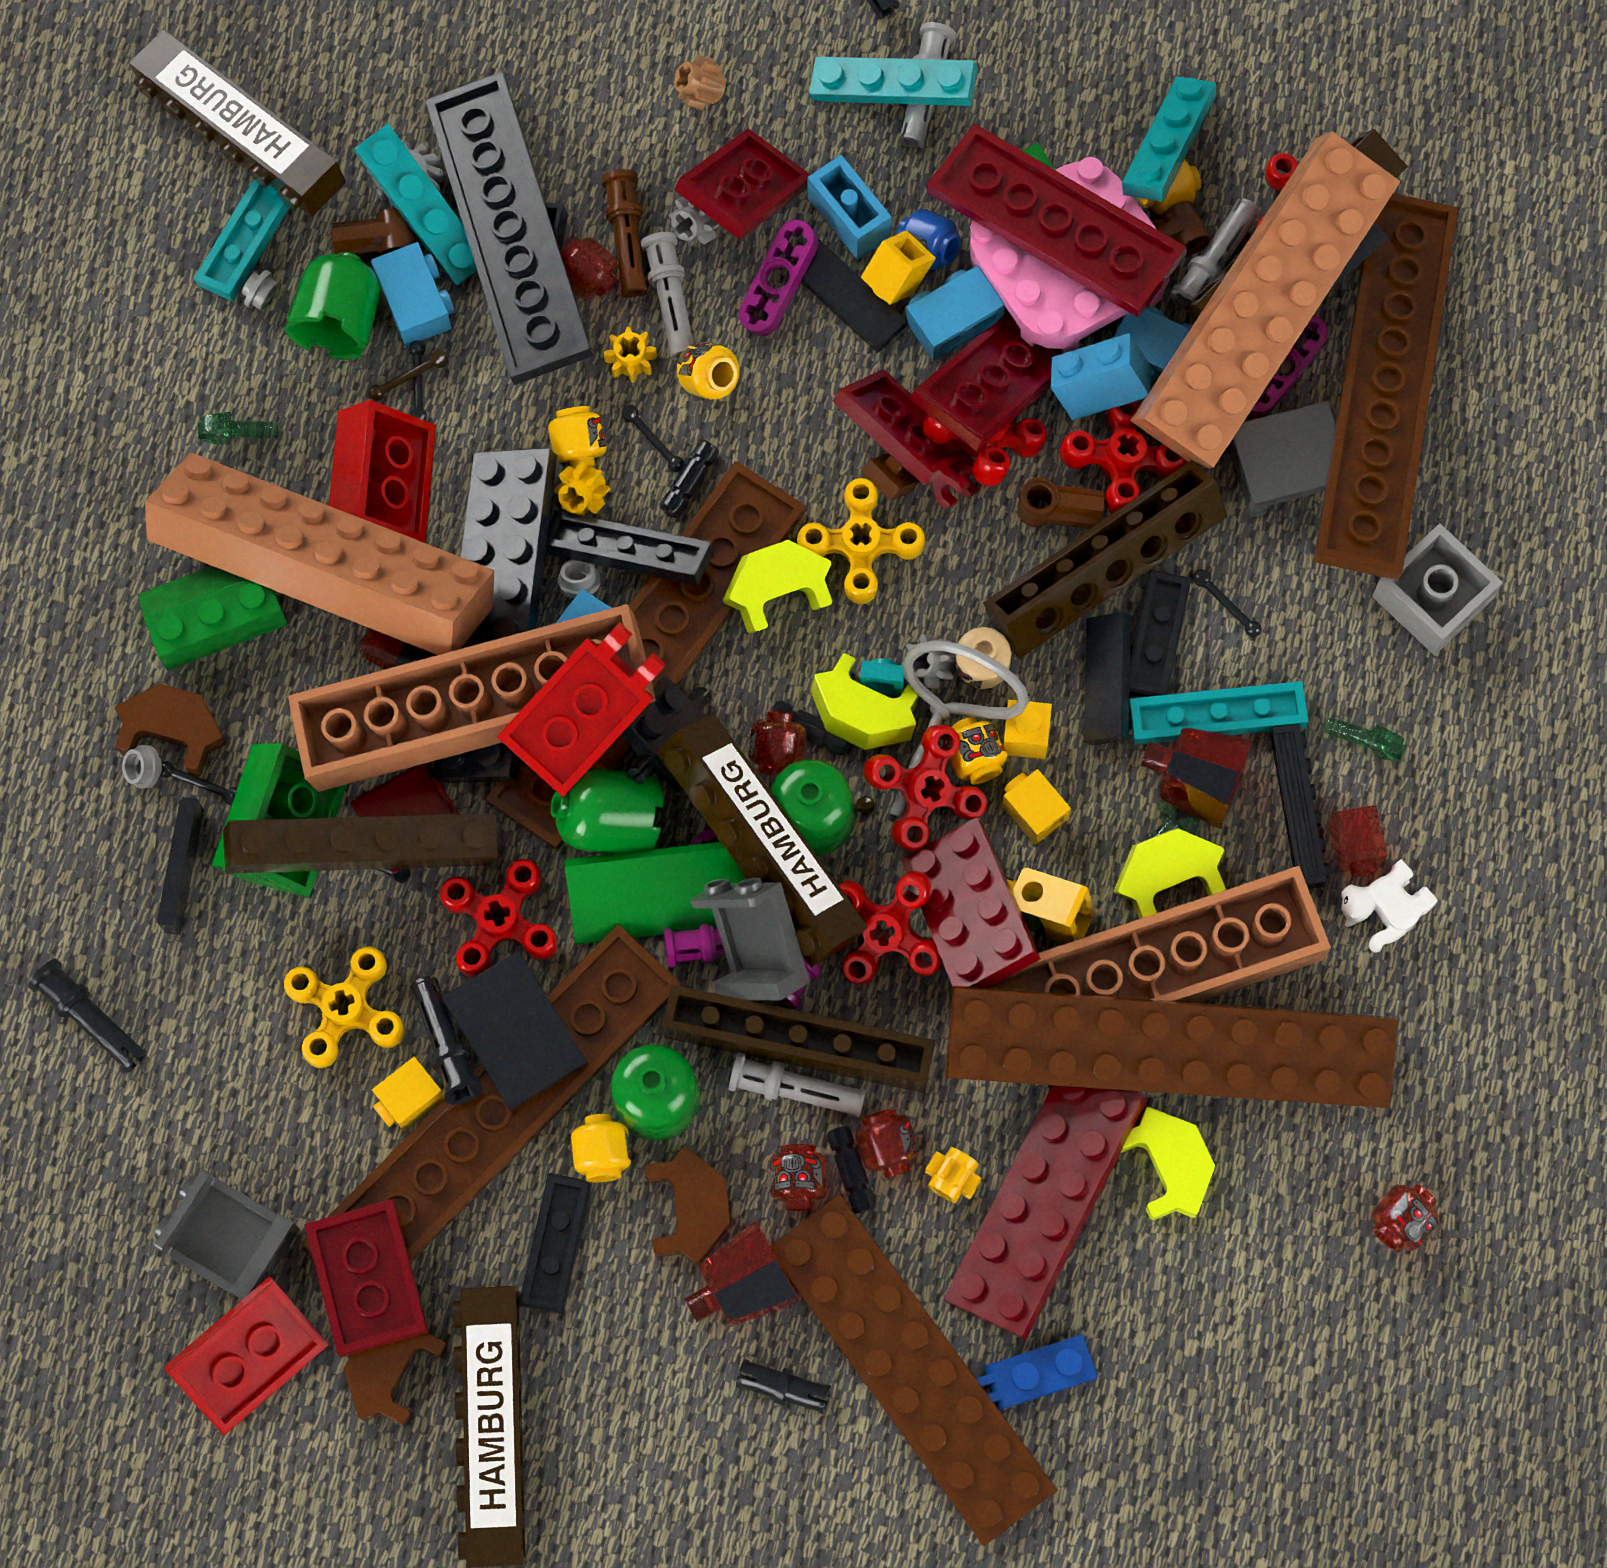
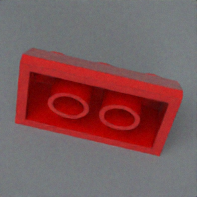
M367 400L338 411L328 506L425 543L436 425L372 400Z

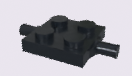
M665 675L653 686L656 701L649 703L623 731L621 736L632 746L639 758L634 766L629 769V778L631 779L639 773L633 781L642 784L652 771L662 777L678 793L683 788L668 770L657 751L677 730L705 717L702 709L711 701L712 695L709 692L703 696L708 689L698 687L693 695L688 698Z

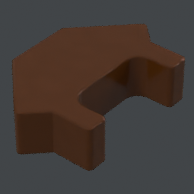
M159 683L115 706V710L123 723L115 747L123 756L129 750L135 749L139 741L145 737L158 739L188 748L183 765L189 774L201 776L209 753L226 744L221 731L200 694Z
M683 1147L671 1162L647 1164L645 1166V1175L649 1184L667 1182L673 1186L677 1217L676 1233L670 1237L653 1239V1251L656 1257L683 1255L695 1266H700L731 1227L727 1186L724 1176L690 1149Z
M424 1333L350 1355L344 1371L358 1418L366 1421L383 1415L402 1426H407L412 1413L395 1403L394 1393L416 1353L426 1351L438 1358H443L448 1345L443 1340L429 1333Z

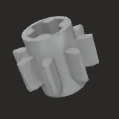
M684 197L675 201L678 209L670 213L669 217L671 218L672 229L677 237L687 241L688 246H692L699 241L702 244H706L717 237L714 229L721 225L700 209L694 207Z
M922 634L920 638L921 643L933 640L949 641L945 639L936 640L934 635ZM907 644V645H906V647H907V649H908L907 654L909 653V651H910L913 647L916 646V644ZM946 651L924 653L913 663L915 674L921 683H924L926 688L939 689V679L953 680L954 676L951 672L953 671L956 658L952 653Z

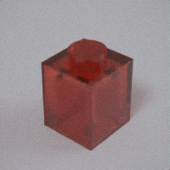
M1376 805L1333 812L1328 821V827L1338 872L1350 871L1352 877H1361L1377 872V866L1383 864L1387 857Z

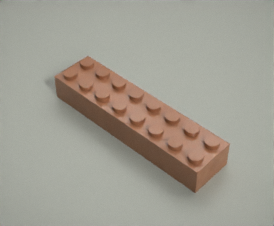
M1333 131L1317 137L1130 421L1186 461L1190 462L1192 460L1201 469L1214 468L1401 181Z
M191 452L145 501L146 535L148 541L436 655L461 649L493 609L495 570Z
M626 604L289 695L288 700L304 778L320 792L503 743L497 738L500 732L587 637L599 645L621 622L633 635L616 654L636 671L646 660L637 620L629 605ZM650 682L645 689L654 696V699L650 702L652 703L656 699L652 682Z
M1296 866L1040 952V960L989 988L1198 1003L1325 960L1331 946L1300 866Z

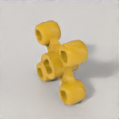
M857 478L849 482L844 493L845 506L850 511V520L839 529H828L822 524L815 522L808 523L798 532L797 544L822 557L831 553L841 554L846 557L850 563V572L845 577V594L853 603L863 605L871 602L877 595L878 580L872 570V563L876 557L881 554L892 553L901 559H915L924 550L925 535L920 526L911 522L902 523L893 529L879 527L872 519V511L877 506L878 501L877 488L870 480ZM864 494L867 498L860 500L855 498V496ZM858 536L862 539L864 536H867L869 544L864 545L860 542L858 545H855L854 537ZM813 538L820 540L817 544H810L807 541ZM910 538L913 539L915 542H913L912 544H905L902 542V540ZM857 583H865L868 587L858 589L855 585Z
M366 946L356 950L350 961L351 971L349 977L343 983L333 986L321 982L317 974L308 967H295L287 973L284 979V989L289 998L300 1004H315L322 1011L323 1019L320 1027L309 1034L302 1044V1054L311 1066L326 1068L332 1065L339 1053L338 1044L340 1038L345 1032L352 1029L365 1030L370 1034L373 1042L383 1048H392L403 1040L405 1025L402 1019L394 1012L373 1010L367 1004L366 995L368 989L373 983L381 980L387 970L386 959L377 948ZM366 961H375V965L370 970L362 969ZM300 981H309L305 989L296 990V986ZM347 998L351 1004L348 1006L349 1013L341 1015L338 1011L340 1000ZM384 1025H394L391 1033L387 1035L380 1034V1030ZM318 1045H327L326 1051L323 1054L314 1055V1049Z

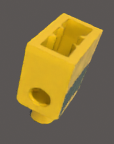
M1023 868L1017 881L1006 877L1028 930L1062 945L1085 937L1095 915L1088 887L1030 868Z

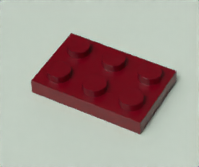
M748 128L681 176L674 191L740 240L806 190L808 187L807 177L811 174Z
M393 1199L304 1224L337 1355L340 1358L428 1332Z

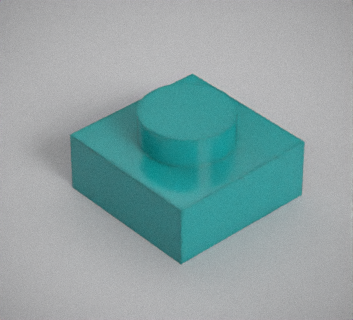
M877 658L872 661L862 660L860 684L883 695L901 696L905 681L902 665H897L895 661L885 658Z

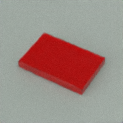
M269 1276L165 1365L164 1369L224 1436L323 1351L329 1343Z

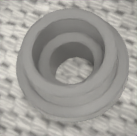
M264 270L260 275L254 272L249 277L242 289V294L246 296L244 301L246 307L250 309L256 307L262 311L274 296L279 282L272 278L270 271Z
M570 560L562 566L557 583L562 594L575 598L581 588L591 595L595 593L600 587L601 580L600 574L593 564Z
M139 745L135 749L129 750L125 754L122 763L124 778L128 783L134 784L141 789L153 787L162 772V762L157 751L149 745Z

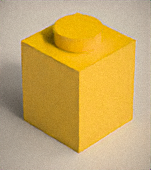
M906 230L882 241L861 278L879 298L891 305L915 293L936 257Z
M1008 699L1007 708L1015 705L1017 700ZM1028 702L1022 714L1005 720L1003 745L1008 756L1036 759L1046 758L1052 704Z
M1038 769L1028 777L1025 773L1019 774L1004 788L1006 794L1003 796V808L1035 845L1069 819L1070 806Z
M415 1057L411 1058L372 1089L379 1100L373 1105V1108L388 1127L397 1122L403 1131L444 1100L442 1090Z

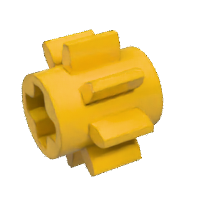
M626 327L625 333L620 334L618 337L612 334L609 336L610 344L614 350L604 351V358L606 363H614L612 366L614 378L624 374L629 376L631 383H635L636 375L642 372L647 375L652 374L651 365L647 360L656 359L657 351L656 347H646L649 343L647 332L638 335L632 332L630 327ZM635 351H638V355L636 357L632 355ZM627 352L628 355L624 358L623 353Z
M582 461L575 469L568 466L558 475L562 482L554 489V493L558 494L563 510L566 509L571 513L584 516L589 510L596 514L605 505L602 498L610 491V487L606 485L601 470L587 466L586 462Z
M950 1147L945 1156L936 1151L926 1167L925 1173L932 1177L927 1187L940 1197L955 1204L961 1194L971 1199L982 1179L974 1174L979 1163L954 1147Z

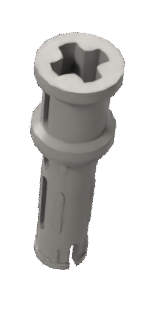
M926 22L922 24L919 31L922 37L919 52L913 59L946 60L949 46L956 39V32L951 27L941 23ZM907 104L903 127L898 139L901 145L917 149L918 147H924L934 105Z
M1239 198L1201 256H1196L1190 260L1187 265V274L1181 283L1174 285L1169 292L1170 299L1177 307L1187 312L1184 307L1222 271L1250 226L1260 215V209L1255 203L1246 198H1242V200Z
M658 232L646 236L640 243L642 251L647 253L651 270L647 274L648 281L652 287L657 288L670 348V358L676 361L679 360L681 354L688 346L694 344L681 286L685 277L684 267L678 263L675 246L678 244L677 235L673 232Z
M737 1053L730 1078L729 1091L735 1092L739 1088L763 1094L765 1100L772 1101V1099L777 1100V1097L780 1096L860 1117L866 1089L861 1090L824 1079L784 1070L785 1066L781 1065V1062L774 1061L772 1064L747 1059L744 1053Z

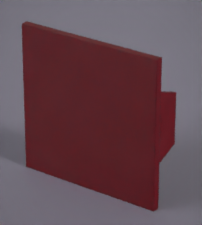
M428 763L413 766L350 802L358 817L460 815L440 782L432 777L433 771ZM400 868V869H391V870H392V872H393V874H394V873H396V872L402 870L403 868Z

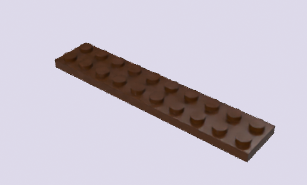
M1393 193L1375 220L1376 224L1389 238L1362 262L1313 562L1399 580L1403 572L1458 207Z
M737 461L733 463L680 535L708 541L712 544L714 554L699 585L696 586L650 576L629 604L638 623L646 659L654 653L666 664L651 681L652 686L665 675L677 687L680 685L735 609L725 604L723 598L741 558L749 553L785 541L806 512L804 504ZM620 735L591 767L617 770L633 748ZM520 759L517 781L497 782L486 797V803L554 850L558 851L563 845L564 841L557 830L555 818L551 815V801L557 791Z
M618 924L547 995L548 1000L588 1065L511 1112L484 1066L480 1063L472 1072L474 1077H478L482 1083L481 1093L475 1099L458 1105H451L443 1100L328 1217L393 1199L409 1259L412 1263L668 1003L671 985L682 986V984ZM307 1237L302 1244L311 1252Z
M953 986L945 1076L954 1079L1390 1108L1398 1019L1387 1016Z

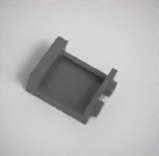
M1328 401L1242 423L1227 447L1250 517L1267 513L1269 505L1325 491L1337 413L1332 414Z
M722 878L705 884L703 886L705 891L690 899L692 908H712L731 973L713 983L716 994L744 1000H782L810 983L781 882L762 883L760 878H750L739 883H730L728 878Z
M202 1169L197 1177L194 1175L190 1176L183 1185L179 1194V1198L182 1201L174 1214H167L159 1223L154 1237L157 1238L154 1247L242 1300L271 1276L300 1228L291 1220L279 1213H274Z

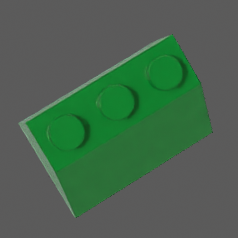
M214 566L138 594L143 617L155 650L167 671L288 625L275 590Z
M283 743L252 744L225 826L229 821L336 818L347 784L318 792L304 778L299 751ZM222 832L211 866L225 872ZM318 871L234 873L230 875L241 880L309 898Z

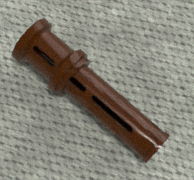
M629 169L613 170L605 173L601 177L602 187L607 189L609 207L605 210L606 219L614 227L621 296L624 298L644 296L648 290L645 283L638 221H640L643 215L642 206L637 203L635 185L639 182L638 174Z

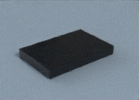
M519 951L442 996L443 1001L511 1112L588 1065Z

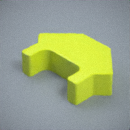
M790 540L749 553L741 558L725 593L723 602L740 611L749 634L768 627L763 612L765 602L797 590L803 591L807 595L812 610L826 607L832 604V599L825 582L831 561Z
M845 653L842 654L833 671L815 674L811 694L827 732L864 750L910 741L912 739L916 726L912 712L919 695L914 692L910 685L906 686L898 698H889L851 679L856 659Z
M1179 828L1137 843L1131 848L1115 886L1114 893L1131 900L1139 919L1157 913L1153 903L1156 893L1196 877L1201 880L1208 896L1225 891V885L1217 868L1224 848Z
M1147 1107L1140 1125L1132 1129L1121 1151L1123 1153L1134 1147L1145 1148L1164 1186L1165 1195L1148 1203L1146 1212L1152 1221L1174 1211L1195 1218L1205 1196L1215 1164L1196 1125Z

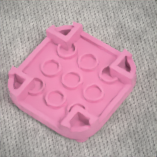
M1087 157L1080 162L1076 161L1056 169L1057 172L1155 228L1134 197L1123 195L1120 178L1108 167L1103 166L1099 159ZM971 222L970 255L973 267L979 266L1004 302L1011 316L1021 328V337L1031 347L1034 344H1038L1045 348L1063 349V354L1079 349V340L1129 313L977 222ZM1170 277L1149 303V306L1153 307L1163 298V292Z

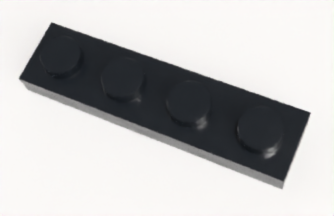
M555 511L548 525L545 554L698 586L714 551L711 542Z

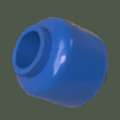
M919 209L912 213L910 217H905L897 228L896 235L907 230L936 257L929 270H938L944 265H949L959 252L961 238L956 224L951 219L928 209Z

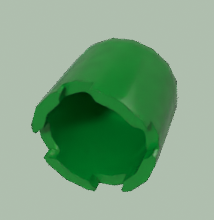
M341 252L339 254L318 256L307 265L303 272L287 315L285 333L294 343L307 351H310L312 345L330 349L328 355L330 358L339 360L360 358L364 348L368 346L380 300L381 290L377 275L362 262L360 257L352 253Z
M805 759L788 765L776 776L770 791L815 854L820 856L837 850L847 840L854 826L853 797L846 778L834 766L821 760Z
M590 767L564 797L558 792L553 795L551 815L555 818L561 839L575 849L602 855L653 850L661 830L660 827L653 826L655 807H663L664 802L662 788L657 777L648 775L642 784H638L633 780L639 773L630 779L628 771Z
M647 1044L632 1049L619 1061L612 1075L611 1097L617 1118L620 1123L628 1128L629 1132L644 1140L664 1141L680 1135L693 1122L696 1113L700 1109L701 1090L691 1064L680 1052L665 1045Z

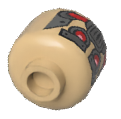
M987 627L974 628L965 633L957 643L980 651L1001 663L1007 669L1010 668L1012 656L1010 644L1004 635L995 629ZM955 654L956 673L970 687L977 689L993 688L1004 680L982 664Z

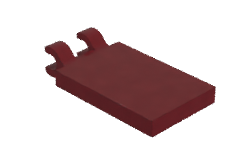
M885 369L840 388L833 402L924 486L932 483L935 498L942 507L949 509L958 503V499L950 492V486L968 498L979 492L978 487L970 479V475L973 476L972 468L975 460L963 450L960 439H952L945 444H936L928 440L923 432V422L928 413L910 400L912 394Z

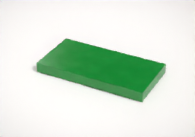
M721 842L564 859L575 945L601 942L618 924L632 938L664 935V928H671L673 932L699 929L701 924L712 925L713 929H717L712 908H692L690 899L704 892L703 886L711 881L728 878L730 883H739L745 880L742 870Z

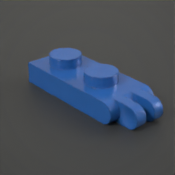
M1081 1334L983 1367L986 1375L976 1379L982 1387L990 1386L992 1393H989L988 1396L999 1410H1003L1095 1380L1098 1377L1084 1336Z

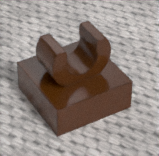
M889 453L870 459L861 471L890 501L908 495L919 483V480Z

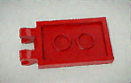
M621 622L599 645L587 637L497 736L499 740L562 797L654 699V696L645 688L666 665L656 654L652 653L635 671L616 654L633 635Z

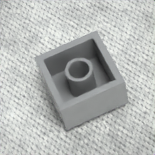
M1439 523L1405 555L1403 572L1399 580L1382 577L1372 597L1435 656L1494 600L1503 582Z

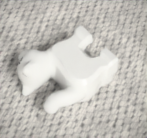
M1402 859L1392 866L1391 872L1376 879L1368 887H1358L1351 884L1341 892L1343 898L1341 910L1347 919L1346 927L1367 919L1373 910L1377 912L1385 925V930L1374 934L1370 939L1369 948L1374 953L1380 952L1383 945L1397 941L1413 929L1418 919L1422 915L1427 914L1438 901L1427 887H1422L1414 895H1410L1404 890V887L1410 883L1409 879L1413 877V872Z

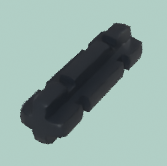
M701 440L697 443L691 453L692 458L685 462L670 486L672 491H668L659 504L663 512L674 518L681 515L688 504L686 499L689 500L693 496L708 472L707 466L710 467L719 455V450L716 446L706 440Z
M778 700L774 704L769 716L771 724L782 729L788 726L791 728L790 733L820 747L824 743L828 745L827 750L837 755H844L850 742L827 732L821 718L802 709L796 712L793 710L795 706L782 700Z
M848 1126L834 1128L828 1132L827 1138L831 1150L836 1151L834 1158L845 1190L850 1192L848 1199L852 1211L855 1214L864 1213L873 1209L876 1201L871 1188L866 1186L869 1184L858 1149L853 1148L855 1141L851 1129Z

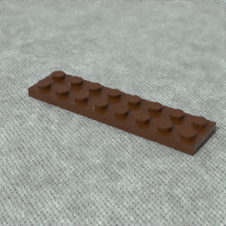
M840 1194L767 1248L983 1546H986L1058 1491Z

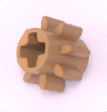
M701 55L696 56L695 63L689 61L682 63L674 79L675 89L680 92L678 98L686 101L685 105L699 110L704 109L706 102L711 104L718 102L723 96L726 87L725 76L721 74L722 67L716 65L715 60Z

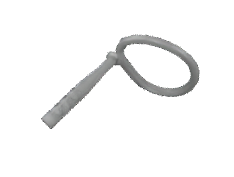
M934 640L920 643L913 647L904 659L903 670L905 679L914 692L931 705L930 711L933 715L927 729L930 726L942 724V721L950 718L951 713L987 719H1012L1022 714L1029 702L1026 687L1015 674L982 652L962 644ZM932 651H946L964 656L982 664L1004 679L1016 692L1017 702L1009 708L958 702L944 704L921 683L915 674L913 663L920 655ZM921 741L911 759L909 769L916 767L923 758L924 750ZM898 791L899 793L889 814L900 818L905 812L906 801L902 797L901 792Z

